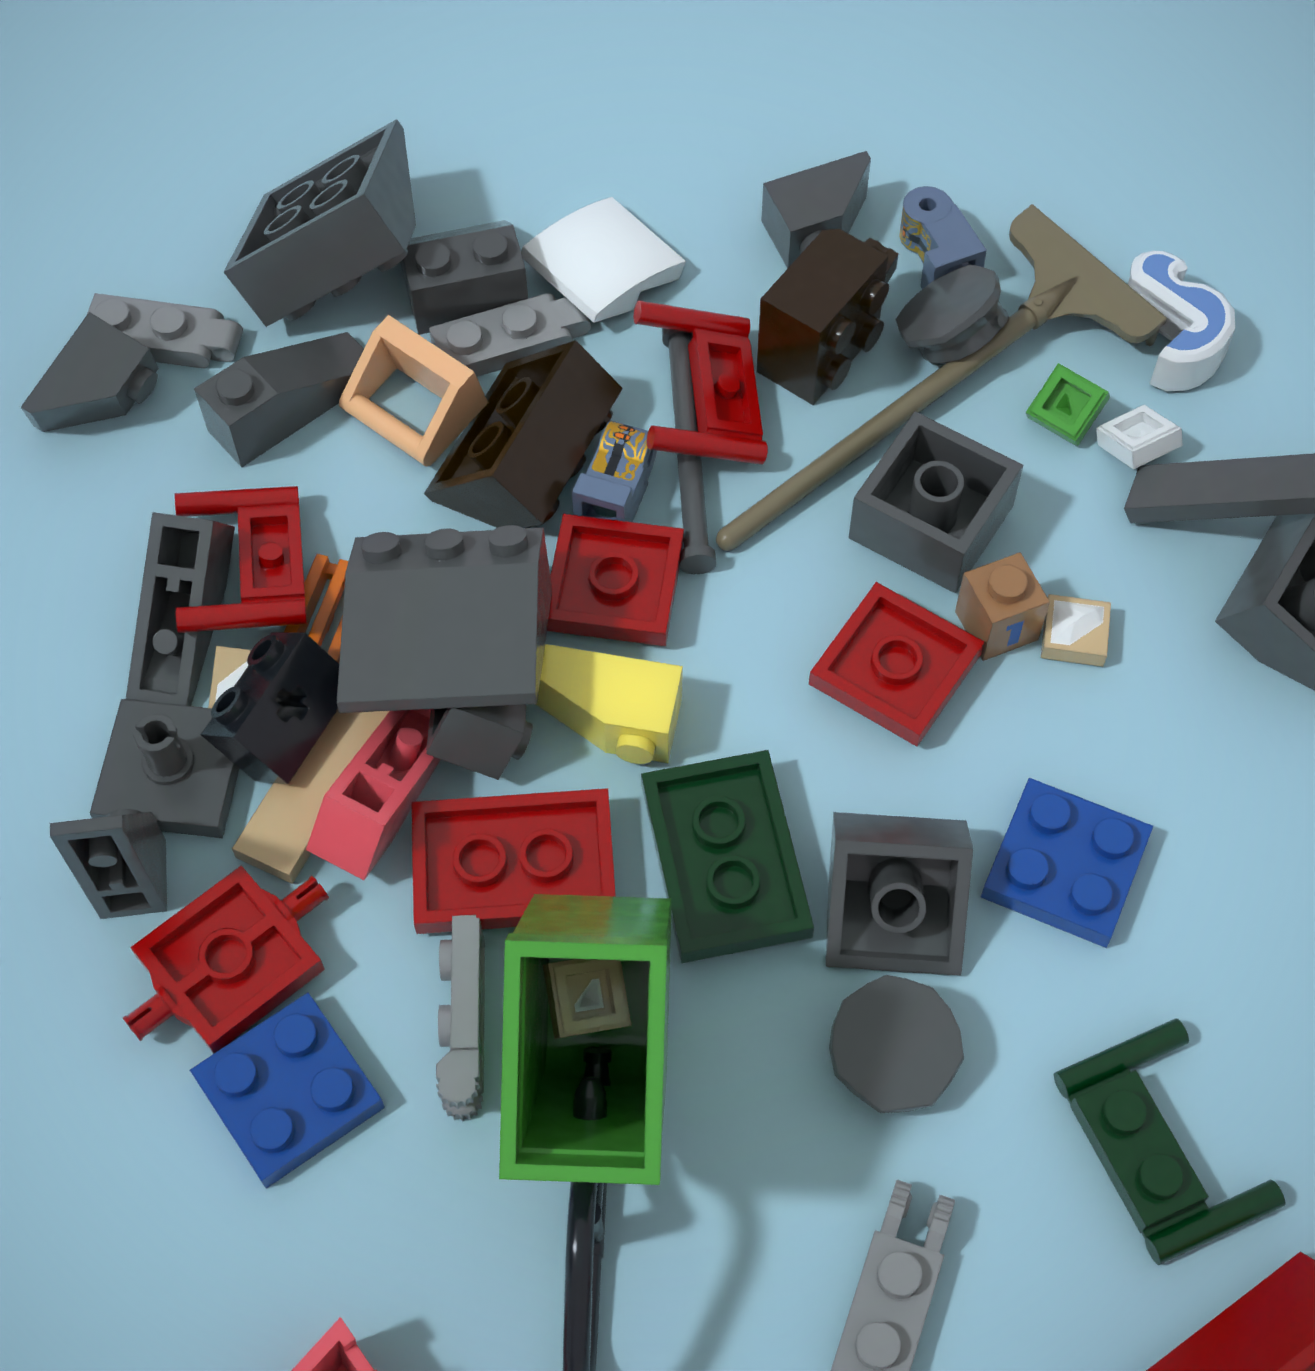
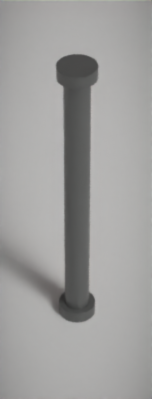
M662 328V342L669 348L675 428L698 432L688 344L693 334ZM677 453L682 524L684 529V549L681 550L680 569L688 574H704L716 567L715 550L708 543L702 461L700 456Z

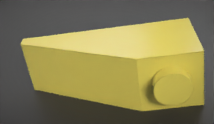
M545 644L538 701L535 705L605 753L616 754L622 760L635 764H646L651 761L669 763L682 701L683 666Z

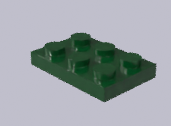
M769 750L641 773V786L666 898H671V920L681 963L813 938L814 924Z

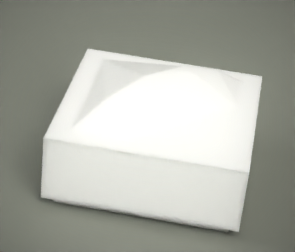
M1142 405L1096 428L1098 446L1133 470L1183 446L1182 428L1146 405Z

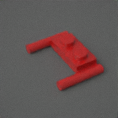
M637 301L633 315L635 324L693 334L688 344L698 432L652 425L647 434V448L649 450L763 465L767 458L768 446L766 441L762 440V422L751 343L748 338L750 319Z
M298 486L175 493L177 516L194 517L238 514L241 603L176 607L178 633L307 624Z

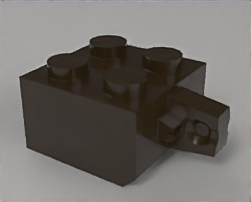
M839 228L822 230L760 298L756 372L812 405L819 400L828 388L832 390L837 389L846 378L852 360L861 350L865 352L870 351L881 336L884 328V322L880 320L881 307L889 291L888 282L897 269L899 253L891 248L884 247L879 241L872 238L863 242Z

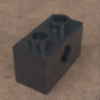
M271 632L270 635L261 639L252 648L247 658L248 667L234 687L226 690L216 700L211 710L212 719L201 733V736L254 781L289 784L338 710L339 663L306 633Z

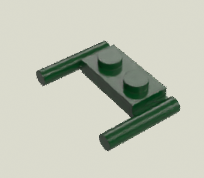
M1177 1018L1054 1073V1080L1059 1092L1070 1103L1074 1115L1139 1232L1142 1233L1146 1248L1157 1265H1161L1285 1206V1198L1280 1187L1271 1179L1210 1208L1205 1203L1209 1197L1139 1074L1136 1070L1130 1072L1131 1069L1189 1043L1188 1033L1182 1022Z

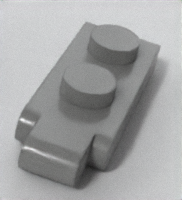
M95 293L87 314L91 312L148 347L155 362L206 368L209 366L210 360L233 361L243 333V328L235 321L224 320L221 312L197 306Z
M547 293L429 327L433 345L473 370L478 377L503 369L507 362L571 342L573 338L588 333L591 329V323L588 317L566 297L556 300L554 295Z

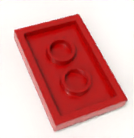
M608 788L411 802L413 915L416 934L452 932V916L476 915L477 918H480L482 930L516 927L534 894L616 897Z

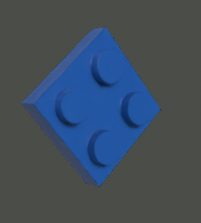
M1028 778L984 885L981 898L1107 948L1153 825Z
M309 992L190 1069L193 1077L265 1188H268L385 1108L381 1097Z

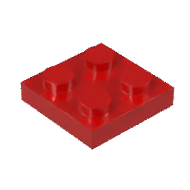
M563 514L550 574L552 596L547 631L666 646L680 567V555L684 544V529Z
M875 582L810 671L809 685L918 747L981 656L984 641L880 583Z

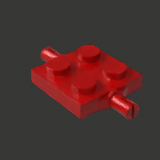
M242 865L130 947L136 958L151 975L156 994L130 1014L124 1016L123 1020L138 1040L142 1041L146 1035L174 1015L177 1020L191 1026L213 1054L325 970L321 959L302 938L297 921L323 901H327L329 899L328 894L321 884H318L317 880L310 876L306 882L280 900L277 896L261 889Z

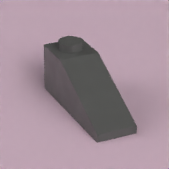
M348 332L241 358L194 388L208 432L241 467L245 466L339 404V399L364 348Z
M152 512L126 699L184 706L192 705L213 631L178 633L176 607L221 605L227 586L234 526L212 520Z
M120 809L108 813L106 817L50 823V838L100 919L167 911L166 839L152 812L143 813L133 809Z

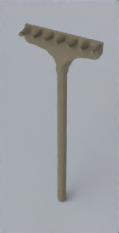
M1031 204L1012 221L1009 238L1012 244L1023 253L1033 266L1035 283L1028 300L1021 304L1018 311L1008 318L1005 326L982 348L960 360L947 362L720 529L716 536L717 545L724 551H731L737 548L906 423L914 411L921 412L1031 329H1038L1048 319L1064 315L1090 318L1112 330L1129 343L1136 344L1145 341L1146 345L1152 346L1160 328L1166 324L1167 317L1036 206Z

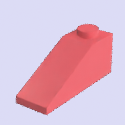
M431 709L389 711L325 793L306 847L308 852L362 880L367 878L392 843L411 811V802H416L441 760L426 754Z

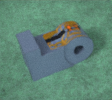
M923 186L907 193L903 201L899 237L904 247L918 254L923 262L920 285L922 289L932 281L966 265L984 267L986 248L957 205L954 204L952 199L943 190L936 187Z
M611 420L607 423L586 474L580 473L572 490L573 515L633 522L648 486L647 480L657 454L656 450H649L647 448V430ZM593 505L616 511V517H603L593 509Z

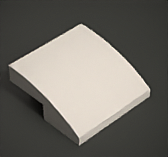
M613 197L594 202L565 216L536 235L522 247L521 251L522 258L593 323L634 310L641 291L679 280L686 263L680 255Z

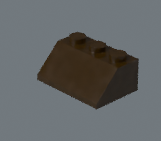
M576 340L507 362L485 396L488 401L487 405L463 430L424 492V495L434 503L496 528L506 525H516L522 528L543 525L556 513L560 505L558 497L568 480L575 476L585 464L587 459L585 451L594 436L603 430L611 420L613 415L611 408L623 388Z

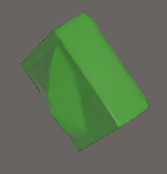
M1058 363L1025 413L1030 420L1078 447L1108 402L1110 395L1107 390Z

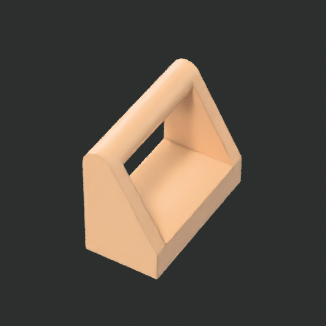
M387 315L373 330L339 399L340 408L425 467L432 465L488 403L473 370L390 315ZM396 369H399L442 398L423 436L369 400Z

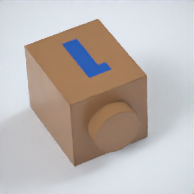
M1019 552L965 572L955 613L966 632L984 641L980 656L982 661L1038 641L1050 601L1023 555Z

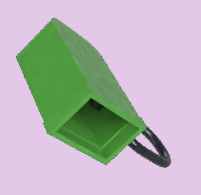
M534 894L514 932L508 933L505 939L499 1179L571 1182L565 1257L563 1371H596L601 1259L604 1255L607 1183L660 1185L668 1048L671 898ZM573 959L621 960L631 1026L554 1039L543 965Z

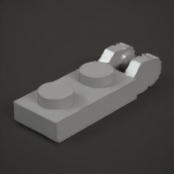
M476 915L452 916V939L440 940L439 946L441 981H451V1005H439L438 1010L440 1047H450V1051L436 1064V1079L439 1082L436 1084V1087L439 1090L437 1093L439 1098H441L443 1110H446L447 1116L451 1115L454 1120L461 1119L462 1122L466 1118L471 1120V1116L478 1115V1109H482L481 1102L483 1097L481 1094L484 1093L485 940L480 918H477Z
M896 1180L880 1232L874 1231L831 1371H910L944 1259V1254L940 1253V1249L954 1207V1199L939 1195L937 1202L933 1203L926 1224L928 1232L924 1245L921 1247L896 1238L901 1220L906 1217L912 1199L910 1193L912 1185Z

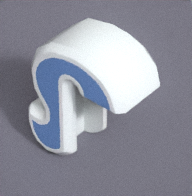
M1152 250L1135 257L1131 265L1128 285L1167 317L1166 324L1160 328L1159 333L1171 342L1158 356L1150 385L1164 391L1190 390L1202 385L1211 378L1225 358L1235 331V311L1225 296L1206 284L1183 281L1188 268L1185 261L1171 253Z

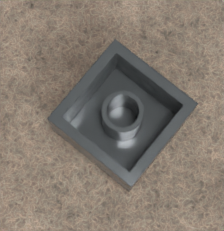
M914 411L855 495L848 538L956 593L961 586L963 574L973 568L1012 509L1024 465Z

